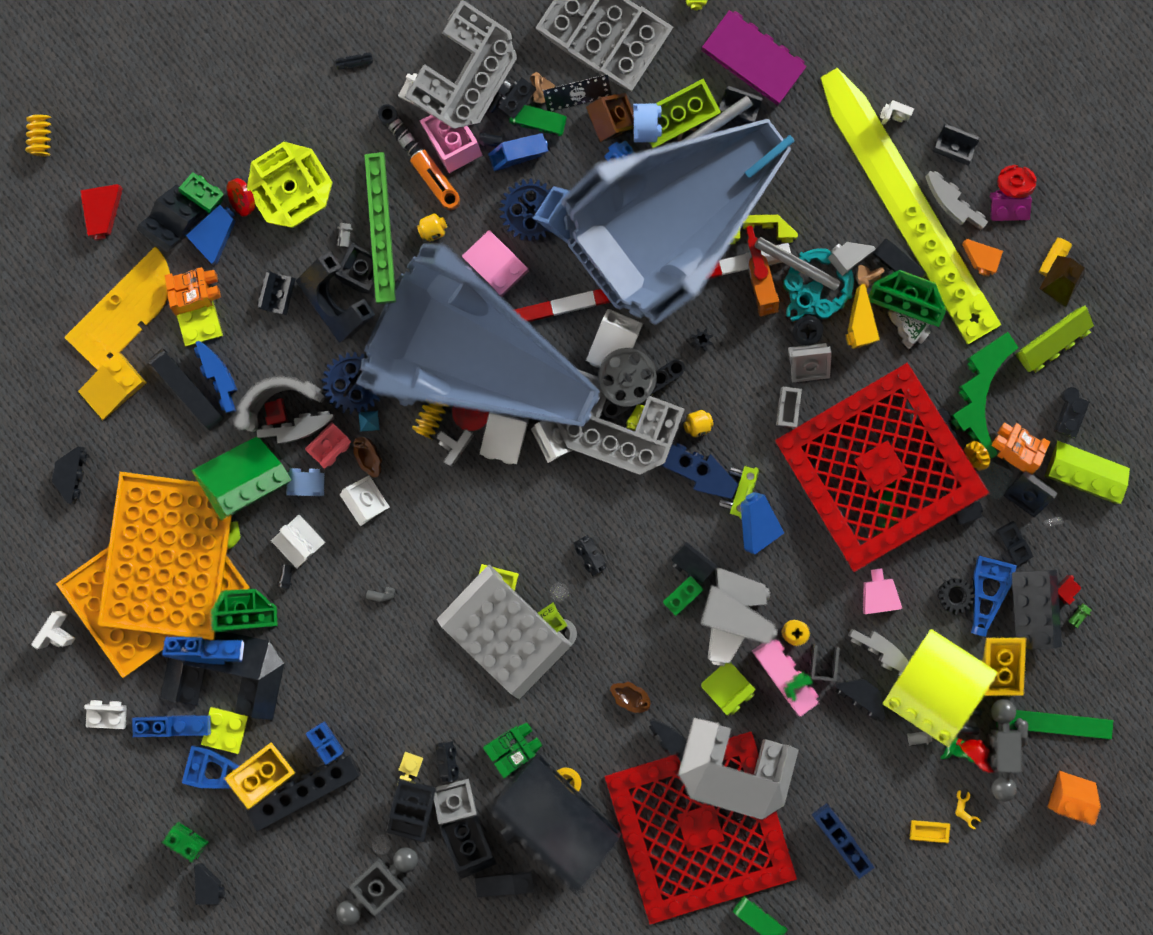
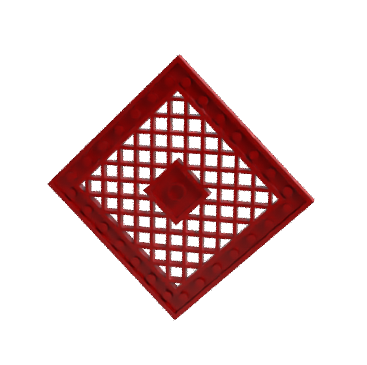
M908 362L775 440L853 572L863 568L989 494ZM890 396L889 404L880 403ZM894 396L904 399L902 408L891 405ZM907 400L910 403L913 410L905 409ZM874 406L872 414L864 412L865 410ZM877 406L887 408L885 417L875 415ZM890 409L900 411L899 420L888 418ZM903 413L914 415L912 424L901 421ZM857 416L855 424L847 422ZM860 416L870 418L868 427L858 425ZM917 416L923 426L915 425ZM873 419L884 421L882 430L871 428ZM887 422L897 424L895 434L885 431ZM900 425L911 428L908 437L898 435ZM840 426L838 434L830 432L831 430ZM843 426L854 428L852 437L841 435ZM857 429L867 431L865 440L855 438ZM913 429L924 431L922 440L911 438ZM870 432L881 434L878 443L868 441ZM927 432L934 443L925 441ZM827 435L837 437L835 447L825 444ZM883 435L894 437L892 447L888 440L882 443ZM823 436L822 443L813 442ZM840 438L850 441L848 450L838 448ZM897 438L907 441L905 450L895 448ZM853 442L864 444L862 453L851 451ZM910 442L921 444L919 453L908 451ZM807 445L806 451L804 452L802 447ZM810 445L821 447L818 456L808 454ZM867 445L875 447L872 450L865 453ZM924 445L934 447L932 456L921 454ZM824 448L834 450L832 460L822 458ZM937 449L944 459L935 457ZM837 451L847 454L845 463L835 461ZM895 452L904 454L902 463ZM850 455L858 456L854 460L857 466L848 464ZM907 455L917 457L915 466L905 464ZM808 458L817 460L815 469ZM920 458L931 460L929 470L918 467ZM820 461L830 463L828 473L818 470ZM934 461L944 463L942 473L932 471ZM834 464L844 467L842 476L831 474ZM947 465L949 466L954 476L945 474ZM847 468L857 470L855 479L845 477ZM905 468L914 470L912 479L904 478L908 474ZM860 471L867 482L858 480ZM917 471L928 473L925 483L915 480ZM818 474L827 476L825 486ZM930 474L941 477L939 486L928 484ZM830 477L840 480L838 489L828 487ZM944 478L955 480L953 489L942 487ZM843 481L854 483L852 492L841 490ZM897 481L895 489L886 487ZM900 481L911 483L909 492L898 490ZM957 481L961 486L958 489H956ZM857 484L867 486L865 496L855 494ZM914 484L924 486L922 496L912 494ZM927 487L938 490L936 499L925 497ZM870 488L874 494L880 491L878 499L868 497ZM828 491L837 493L835 502ZM883 491L894 493L892 502L881 500ZM940 491L949 492V494L939 499ZM840 494L850 496L848 505L838 503ZM897 494L907 496L905 506L895 503ZM853 497L864 499L861 509L851 506ZM910 497L921 500L919 509L908 507ZM867 500L877 503L875 512L864 510ZM924 501L932 502V504L922 509ZM880 504L891 506L888 515L878 513ZM838 507L847 509L845 519ZM893 507L904 509L902 519L891 516ZM850 510L860 512L858 522L848 520ZM907 510L916 512L915 514L905 519ZM863 513L874 516L872 525L861 523ZM877 517L887 519L885 529L875 526ZM890 520L899 522L888 529ZM848 524L857 526L855 535ZM860 527L870 529L868 539L858 536ZM873 530L882 532L871 539ZM858 540L864 541L865 543L860 545Z
M752 731L729 737L723 760H726L724 767H727L731 760L739 765L737 771L743 768L744 773L754 775L759 754ZM677 754L605 776L649 924L797 879L777 812H773L764 819L751 817L756 822L752 829H749L743 825L748 815H743L740 823L731 819L734 811H730L729 815L725 816L719 813L721 807H717L715 810L714 805L703 804L691 799L688 795L682 793L686 787L684 783L680 791L671 787L675 777L680 779L677 774L679 773L681 761ZM739 756L741 762L732 757ZM672 776L668 785L659 781ZM653 782L650 790L641 786ZM656 783L666 787L662 796L652 792ZM635 788L633 793L630 795L629 789ZM638 788L647 793L643 802L634 798ZM668 790L678 794L673 803L664 799ZM650 795L659 799L655 809L646 804ZM680 796L690 800L686 809L676 805ZM632 801L641 805L637 814ZM662 801L671 806L667 815L658 811ZM693 802L696 803V804H698L699 806H701V807H698V808L689 810V808H690V806H691V804H692ZM644 807L653 811L649 820L639 816ZM674 808L682 811V813L677 814L678 821L670 817ZM655 814L665 818L661 827L651 823ZM717 815L726 819L722 828L720 827ZM638 819L646 823L643 832L641 831ZM668 820L677 824L673 833L663 829ZM728 822L738 826L733 835L724 831ZM759 823L763 835L755 832V829ZM649 826L659 830L654 839L645 835ZM679 827L681 828L684 840L676 836ZM741 828L750 832L746 841L736 837ZM661 832L671 836L667 845L657 841ZM723 834L731 838L727 847L719 843L725 841ZM753 834L762 839L757 848L749 844ZM644 838L652 842L648 851ZM673 839L682 842L678 852L669 848ZM734 840L743 844L739 854L730 849ZM764 842L769 854L760 850ZM655 844L664 848L660 858L651 853ZM685 845L688 852L694 850L690 858L681 854ZM712 845L709 853L700 849ZM716 846L725 850L721 859L711 855ZM746 846L755 850L751 860L742 856ZM667 850L676 855L672 864L663 860ZM698 851L706 855L702 865L693 860ZM728 852L737 856L733 865L724 861ZM758 853L767 857L763 866L754 862ZM649 856L658 861L654 869ZM679 857L688 861L684 870L675 866ZM709 858L719 862L714 871L705 867ZM740 858L749 863L745 872L736 868ZM770 859H771L772 866L767 867V865H768V863H769V861H770ZM660 863L670 867L666 876L656 872ZM691 863L700 867L696 877L687 873ZM722 864L730 868L727 877L717 873ZM752 865L760 868L759 870L748 873ZM673 869L682 873L678 883L668 878ZM703 870L712 874L708 883L699 879ZM733 871L742 874L740 876L730 878ZM655 875L664 879L660 888L658 887ZM685 875L694 880L690 889L681 885ZM715 876L723 880L712 884ZM666 881L676 886L671 895L662 891ZM697 882L704 885V887L693 890ZM678 888H681V889L687 891V892H684V893L675 895V893H676V891H677ZM661 894L669 898L662 899Z

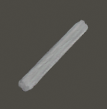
M761 237L757 239L755 243L757 249L832 290L838 288L840 284L838 279Z

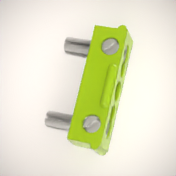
M744 466L743 471L736 468L730 469L732 470L730 474L739 476L741 479L734 502L721 500L720 502L726 504L720 503V506L731 509L730 514L738 516L740 519H742L740 503L746 499L747 495L753 493L759 474L757 467L753 469Z

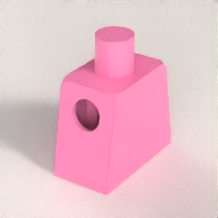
M882 568L871 570L872 581L864 582L863 613L870 614L902 609L893 579H884Z

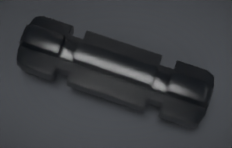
M369 52L363 53L362 56L358 54L348 56L346 59L338 58L335 60L337 69L341 70L345 69V67L361 66L363 63L371 64L373 63V57Z

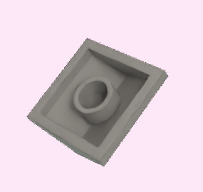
M469 779L436 787L434 803L439 825L477 816Z

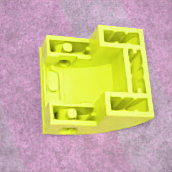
M931 629L882 704L949 747L998 672Z

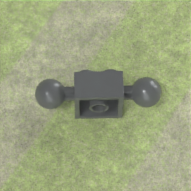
M1000 699L991 708V715L998 722V729H991V734L987 735V743L991 745V753H989L987 761L992 769L998 772V778L992 784V794L997 800L1007 802L1013 799L1017 792L1015 782L1010 779V772H1022L1021 732L1009 729V723L1016 716L1014 704L1007 699Z
M406 847L399 849L395 853L394 863L390 867L378 858L350 884L349 889L357 898L353 901L346 900L339 904L336 911L338 920L344 925L355 924L360 919L361 909L364 906L376 916L402 892L405 885L397 876L401 872H411L416 868L418 856L413 849ZM374 883H379L381 885V890L379 888L375 890L373 888L375 885Z

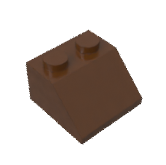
M626 93L601 97L586 106L600 142L612 140L634 131L633 110Z

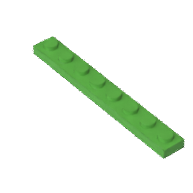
M384 152L365 154L376 303L396 302L385 154Z

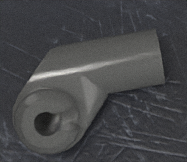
M385 587V593L368 590L366 599L377 602L392 600L395 597V589Z
M1018 718L1014 726L1018 728L1017 731L1021 732V746H1026L1028 744V723L1026 720L1023 721L1022 718Z

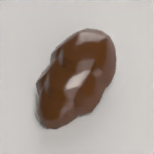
M366 437L356 438L353 442L354 456L359 466L370 476L378 477L381 473L382 459L377 452V447Z
M616 683L610 687L616 704L626 708L628 711L643 713L650 708L651 702L648 694L633 683Z

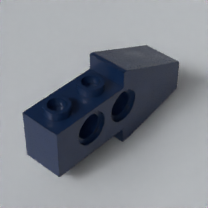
M678 443L675 446L671 445L666 461L661 466L696 482L693 487L695 491L732 499L738 484L711 454L708 455L705 461L703 460L704 456L695 451L691 454L686 451V447ZM682 456L689 458L690 464L688 467L680 465L679 460ZM701 464L707 467V473L704 476L697 473V467Z
M827 803L811 814L859 879L875 868Z

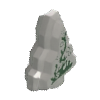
M893 310L887 312L892 323L898 327V334L903 338L902 343L908 349L917 341L922 344L931 333L927 329L930 324Z

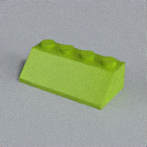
M704 79L656 103L657 106H661V117H658V125H661V137H657V142H649V144L654 149L721 113Z
M1082 306L1074 310L1015 353L1028 372L1034 370L1036 373L1044 367L1043 363L1048 359L1052 361L1060 355V350L1063 348L1068 350L1076 344L1074 340L1078 337L1083 339L1090 334L1091 331L1089 329L1094 325L1086 306Z
M1057 441L1044 477L1114 504H1121L1128 487L1130 468Z

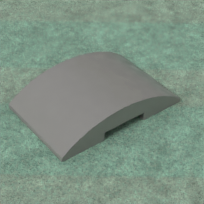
M553 0L535 29L578 61L600 75L608 74L610 81L632 92L672 31L673 26L630 0Z

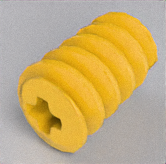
M32 115L26 118L27 122H30V124L26 125V128L30 130L26 132V136L30 139L26 140V144L29 147H26L25 151L31 155L50 156L49 153L45 152L46 149L51 148V146L45 144V142L51 141L50 138L45 137L46 134L51 133V131L45 129L51 126V123L46 122V119L51 118L50 116Z
M425 400L429 404L422 405L426 412H419L422 419H416L415 421L419 426H412V429L432 439L429 435L436 434L432 428H439L436 420H443L439 413L445 414L446 411L442 407H449V405Z
M798 620L788 621L781 631L785 641L796 646L804 644L810 634L807 625ZM795 629L799 630V634H796V637L792 635V631L794 632Z

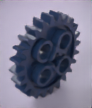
M532 178L529 179L528 184L522 179L521 186L515 182V189L508 187L510 193H503L506 200H500L504 207L499 208V210L504 211V214L499 217L506 219L502 225H509L507 232L514 230L513 237L520 234V240H523L525 236H527L528 241H531L532 236H534L535 240H539V234L545 238V231L552 232L536 220H534L535 224L532 229H528L525 226L526 219H533L534 215L526 213L528 209L518 200V197H521L527 206H533V212L536 214L552 188L547 190V183L540 186V180L533 184ZM527 191H532L535 194V199L532 202L528 201L525 197ZM514 204H518L521 207L519 215H515L512 212Z
M346 352L345 358L339 355V361L332 359L333 366L327 365V369L330 372L324 371L323 373L324 376L328 377L322 379V383L327 384L322 388V390L328 391L325 394V398L331 397L329 404L337 403L335 409L341 406L342 413L346 409H349L350 414L353 413L354 409H356L358 414H360L361 408L368 411L367 405L374 407L373 400L378 402L380 398L377 395L383 394L356 384L353 385L348 395L343 397L344 392L350 385V381L354 380L360 370L361 362L364 358L363 353L360 358L357 357L356 352H354L353 357H350L348 352ZM352 366L355 368V373L349 374L345 368ZM341 381L344 383L345 388L339 390L335 387V383ZM358 392L361 399L353 400L351 393Z

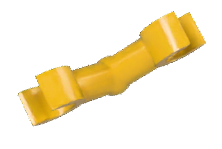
M961 790L957 792L958 804L955 814L966 821L970 828L976 829L971 825V821L976 819L981 822L980 819L964 811L965 804L970 799V793L967 792L966 798L961 799Z

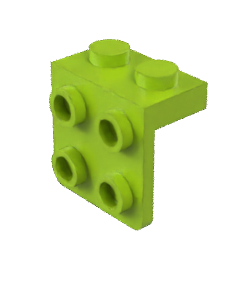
M725 662L724 666H720L701 683V687L726 715L729 713L733 715L740 709L739 704L744 700L746 702L755 695L753 692L756 690L731 662Z

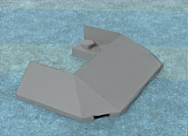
M464 0L460 1L447 19L449 21L442 31V34L472 53L456 82L449 81L424 64L415 80L409 85L405 95L406 99L453 129L480 123L517 59L511 41V32Z
M578 370L600 393L597 404L591 409V417L584 426L556 422L567 448L639 475L664 464L685 409L649 396L635 431L600 419L607 398L599 387L598 377ZM603 379V384L606 386H609L613 383L611 381Z
M693 718L678 773L691 799L758 819H764L784 806L798 749L790 745H783L763 739L754 775L721 766L731 729L718 723Z

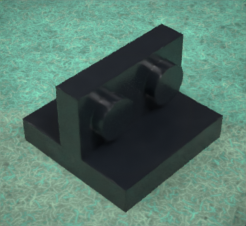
M1020 470L1014 483L1005 491L1003 496L1035 518L1056 497L1057 492L1035 474L1031 475L1027 471L1023 472Z

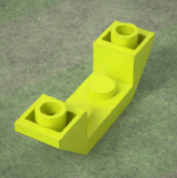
M748 215L742 224L743 229H746L747 226L754 228V225H762V228L767 229L774 228V225H777V240H782V243H793V240L798 238V233L779 215ZM740 229L730 244H736V241L740 240Z

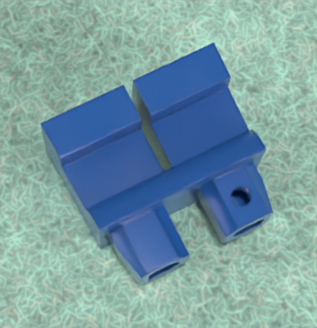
M326 722L319 724L306 733L315 748L319 747L317 752L325 764L343 753L342 746Z

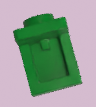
M799 673L792 676V680L785 682L787 687H784L787 699L791 698L793 702L797 701L794 689L811 684L809 675Z

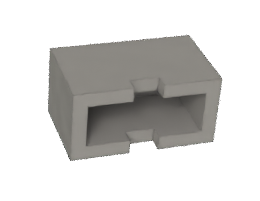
M781 387L776 426L797 428L802 389Z

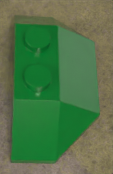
M898 270L874 282L868 295L869 302L936 327L940 326L946 313V307L936 283L902 270Z
M256 589L221 591L211 610V631L278 626L277 606Z

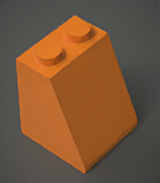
M1059 771L1047 807L1058 814L1095 825L1100 810L1096 783Z

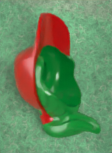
M955 737L940 757L942 760L948 759L953 755L965 757L970 762L976 763L983 771L988 773L995 772L987 762L990 751L981 740L970 739L964 741Z

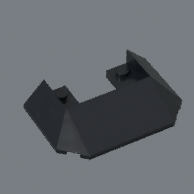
M216 631L215 640L243 641L244 648L241 662L225 661V664H207L168 657L161 698L175 703L183 702L198 705L205 669L242 676L235 713L248 715L251 718L273 720L285 663L269 640Z

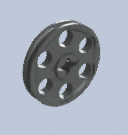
M633 348L617 349L608 354L599 367V387L605 397L611 402L620 406H634L645 401L653 392L656 384V370L650 358L641 351ZM637 354L639 356L637 364H630V355ZM613 357L620 359V365L616 368L610 365V360ZM645 368L651 371V376L648 379L641 377V371ZM624 373H632L629 382L627 380L623 381ZM606 375L613 377V383L609 386L603 384V378ZM636 387H643L644 394L641 397L634 395ZM618 390L625 392L623 400L615 398V393Z

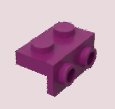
M1000 190L990 193L992 221L1030 220L1032 202L1030 195L1024 198H1012Z

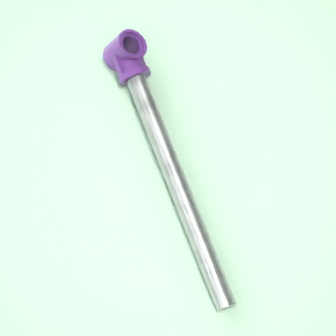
M746 95L681 142L712 134L753 105L751 100Z

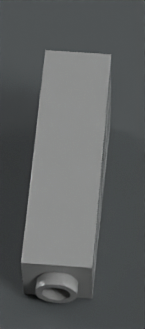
M711 586L701 624L770 644L771 640H775L777 630L774 629V624L717 587Z

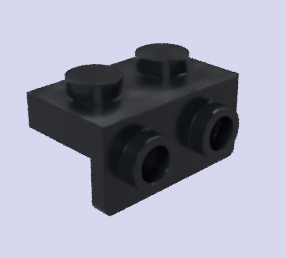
M523 77L513 83L510 88L511 92L508 96H504L498 104L499 112L505 116L506 114L509 115L512 119L516 118L536 91V87Z
M727 86L719 109L722 113L747 95L753 105L733 118V120L750 124L755 122L763 98L738 88Z
M944 124L938 135L933 152L969 166L980 138L954 126Z
M267 271L258 300V308L267 312L287 315L296 278Z

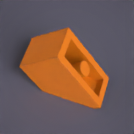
M969 239L964 240L962 245L974 269L979 270L978 273L984 276L995 274L1003 251Z

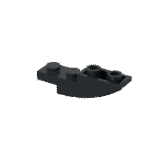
M653 718L650 719L651 725L649 728L654 736L659 735L661 738L660 745L665 753L669 751L672 755L678 751L677 757L682 762L687 739L669 725Z

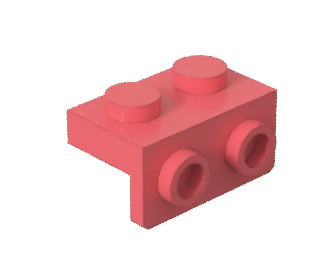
M331 422L305 450L325 469L336 461V457L340 453L345 452L349 448L351 440Z

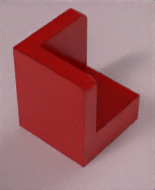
M282 398L265 403L267 425L288 422Z
M1067 575L1058 584L1059 598L1066 605H1070L1075 600L1073 597L1081 590V587L1073 580L1074 577L1072 575Z

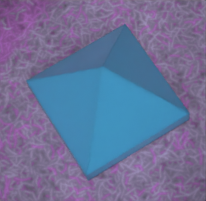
M378 411L360 412V432L379 430Z

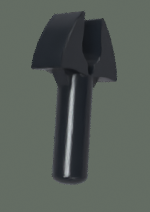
M507 79L487 109L488 112L493 113L500 100L512 85Z

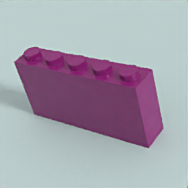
M729 10L702 46L701 51L779 106L805 71L807 66L804 60L798 56H792L785 46H778L774 43V39L770 35H763L758 31L759 29L751 22L748 24L738 12Z

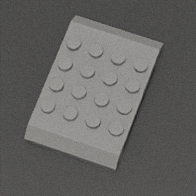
M489 564L437 618V621L511 695L520 699L573 644L559 631L556 632L502 580L503 577Z

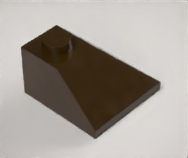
M1057 255L1039 289L1062 306L1067 307L1085 274V267L1073 258Z

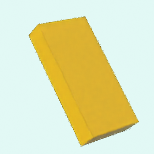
M911 820L910 840L949 843L950 823Z

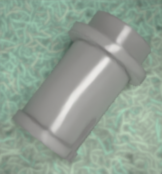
M340 223V226H337L339 229L337 246L349 247L350 231L353 228H351V224Z
M926 732L907 733L909 746L922 743L929 745V742H932V736Z

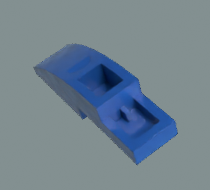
M201 341L195 342L197 346L194 348L196 356L201 358L202 361L200 366L202 375L206 376L207 379L215 378L216 380L213 384L216 392L220 393L221 399L219 403L222 411L225 410L226 413L235 412L236 409L230 393L237 391L230 372L222 360Z
M165 637L162 655L173 659L207 664H225V661L241 662L244 643L243 641L204 640L203 637Z
M210 715L132 718L133 737L211 735Z

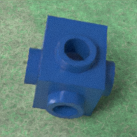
M627 141L620 144L615 142L608 148L609 152L604 157L609 162L635 155V152Z

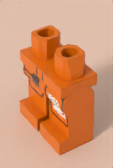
M201 267L184 274L173 276L171 273L165 275L169 305L175 315L205 306H213L212 301L221 298L218 286L209 287V284L218 282L215 270L204 271Z
M1004 422L997 432L999 435L994 439L991 446L999 450L998 457L1001 459L1005 458L1007 462L1023 472L1027 471L1032 475L1040 467L1050 441L1045 438L1040 441L1017 423L1011 427Z

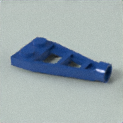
M978 556L973 574L972 634L986 637L988 628L1012 585V572H1015L1017 565ZM989 578L999 581L1000 587L994 596L984 594V579ZM982 599L993 602L988 615L980 613V602ZM983 624L984 628L978 627V625Z
M192 745L182 783L198 788H231L224 778L227 775L228 769L236 770L240 765L213 750ZM208 762H215L222 767V774L219 779H208L205 777Z

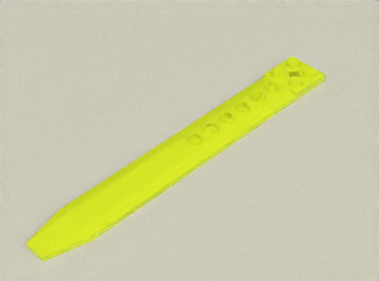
M838 68L822 76L821 81L832 117L922 269L927 273L929 281L936 283L944 305L967 345L999 327L1001 323L971 276L865 95ZM972 313L980 317L977 324L975 321H970Z

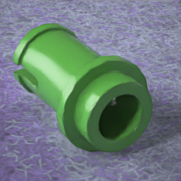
M1083 603L1077 606L1079 608L1068 620L1076 628H1079L1084 619L1091 615L1090 612L1092 610Z

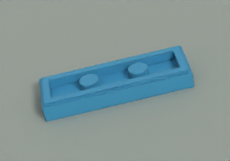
M789 135L744 173L750 178L753 177L794 143L793 137Z

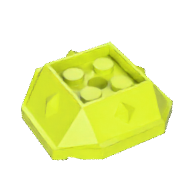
M282 142L251 162L247 190H251L253 193L255 204L267 223L294 228L326 208L333 182L312 149ZM288 183H295V188L292 191H286Z

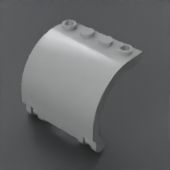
M285 377L262 381L250 389L237 408L240 410V413L235 419V426L255 432L258 429V412L263 404L278 392L297 390L322 403L325 399V396L322 394L323 390L307 381L303 384L295 379Z

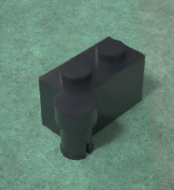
M1074 387L1066 388L1061 395L1062 399L1067 403H1064L1053 431L1069 438L1077 437L1090 403L1079 398V391Z

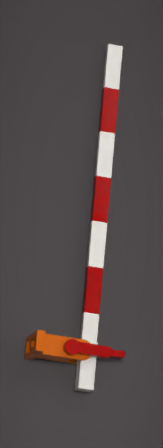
M747 226L750 252L719 260L707 279L748 269L758 305L759 316L777 313L779 298L775 291L769 265L781 263V261L755 247L758 238H755L753 227ZM788 243L777 245L791 254ZM601 289L515 309L514 311L526 322H531L610 303V300Z

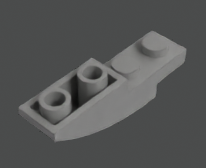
M936 171L928 172L925 176L928 186L943 210L958 224L962 225L967 220L979 230H982L988 223L985 220L986 217L979 211L974 212L969 208L970 205L964 200H958L961 192L958 191L959 188L951 182L948 184L943 180L944 177Z
M329 411L318 412V416H311L310 413L299 414V418H294L295 426H292V423L281 424L280 428H273V425L262 426L261 430H257V438L277 437L278 444L297 441L311 436L326 427L335 419V415L330 414Z
M853 629L850 630L848 636L852 637L851 642L859 646L862 643L869 646L868 651L876 655L879 652L882 653L879 661L883 662L881 666L890 671L894 668L900 671L898 675L901 676L909 661L899 649L874 631H871L869 637Z

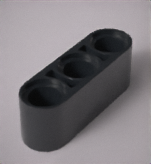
M884 239L873 252V255L875 257L878 256L881 262L890 270L893 269L895 272L902 270L923 279L927 276V273L888 239Z

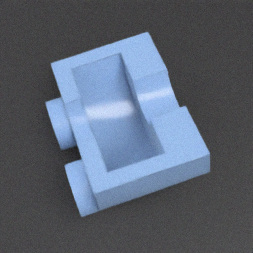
M633 104L634 142H657V137H661V125H658V117H661V106H657V104Z
M289 468L287 473L291 481L287 484L286 495L324 496V473H320V469H309V472H301L299 468Z

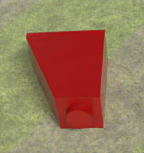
M119 184L80 190L87 235L94 238V240L106 239L105 236L111 235L122 194V187Z

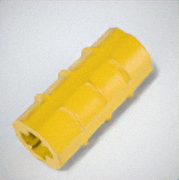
M1057 237L1039 269V273L1046 276L1057 255L1066 257L1072 244Z

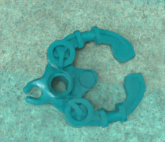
M817 248L805 253L801 252L798 258L807 263L812 259H817L820 263L829 265L831 262L828 257L832 252L828 249ZM790 267L787 276L783 280V288L789 292L791 301L786 309V316L790 317L792 309L798 312L796 316L790 318L791 321L799 320L804 314L815 315L819 319H827L833 313L842 309L845 306V302L853 297L854 277L852 269L843 276L836 270L838 278L844 282V287L841 290V297L839 299L834 298L833 302L827 299L820 300L823 284L814 280L803 285V279L799 275L800 272ZM799 298H805L808 305H802Z

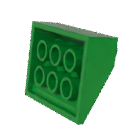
M257 436L192 470L221 521L283 488L291 481L282 463Z

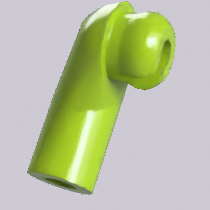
M238 521L231 522L228 541L229 549L233 548L241 537Z

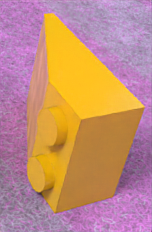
M865 284L860 285L856 289L847 330L848 334H846L848 346L851 345L852 349L873 344L880 340Z
M117 352L97 370L78 392L100 418L104 420L143 387L146 381L127 359Z
M986 638L982 662L998 673L984 693L985 696L1024 695L1025 638Z
M270 743L224 779L247 809H250L292 778L295 772L275 746Z

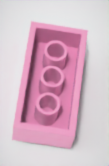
M777 639L771 640L770 644L763 642L753 649L752 653L796 714L802 716L819 703L816 700L819 696L812 687L805 685L794 689L797 701L793 702L791 698L787 699L784 687H787L785 682L792 680V676L801 673V671L798 670L796 672L793 668L796 664L790 656L783 654L784 647Z

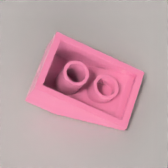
M433 115L420 120L448 173L482 156L478 142L468 126L453 129Z
M490 230L462 255L467 263L500 297L507 293L529 272L528 268Z

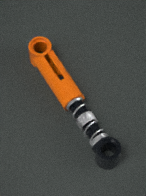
M390 104L381 106L378 110V117L381 123L386 128H389L390 131H393L394 136H397L398 142L403 149L408 151V155L411 156L410 162L443 207L447 210L456 209L460 204L458 193L427 151L420 149L417 146L418 143L414 142L415 139L412 134L408 133V129L403 127L395 107ZM387 111L393 113V117L389 120L383 118L384 113ZM433 177H436L445 189L443 192L433 180ZM449 195L455 197V202L452 204L445 202L446 197Z

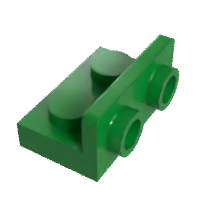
M193 172L178 190L208 213L217 204L221 205L223 202L224 194L218 187L210 185L204 177Z
M690 576L663 603L676 616L704 589Z

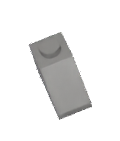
M846 242L841 246L839 243L831 250L832 254L828 259L843 276L871 255L875 247Z

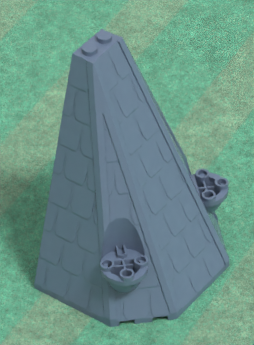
M764 119L601 163L561 199L562 206L566 207L567 215L564 216L565 227L567 230H570V238L567 240L568 246L615 308L621 310L624 307L630 310V314L639 318L646 316L651 318V323L658 324L699 292L784 162L791 148H786L753 177L750 178L744 173L784 140L769 119Z
M423 244L419 249L418 256H414L407 265V268L410 270L404 274L401 273L395 283L396 302L386 303L365 346L364 351L367 352L366 355L368 357L367 359H362L360 367L362 374L358 377L356 384L378 393L394 395L399 400V404L404 407L408 404L412 406L416 399L584 426L591 417L592 407L599 400L600 391L447 247L438 244Z

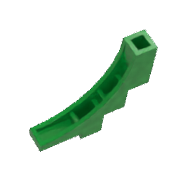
M1009 332L1004 333L967 358L968 368L972 373L976 372L977 375L958 388L960 389V397L963 401H968L969 404L950 416L952 418L951 424L955 430L959 429L962 432L968 429L969 432L967 434L970 439L983 445L990 459L997 456L998 453L991 446L992 442L986 426V396L997 369L1009 355L1019 348Z

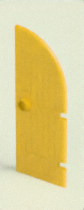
M155 246L64 337L97 370L109 360L107 355L110 352L113 355L117 352L120 353L143 330L138 325L141 321L148 325L164 307L168 299L165 275L170 274V271L160 250Z

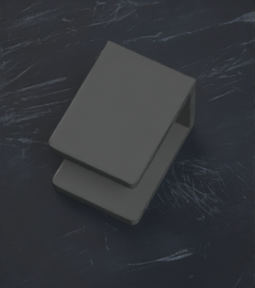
M812 644L809 670L811 679L836 682L839 647L834 646L831 677L815 675L817 645Z

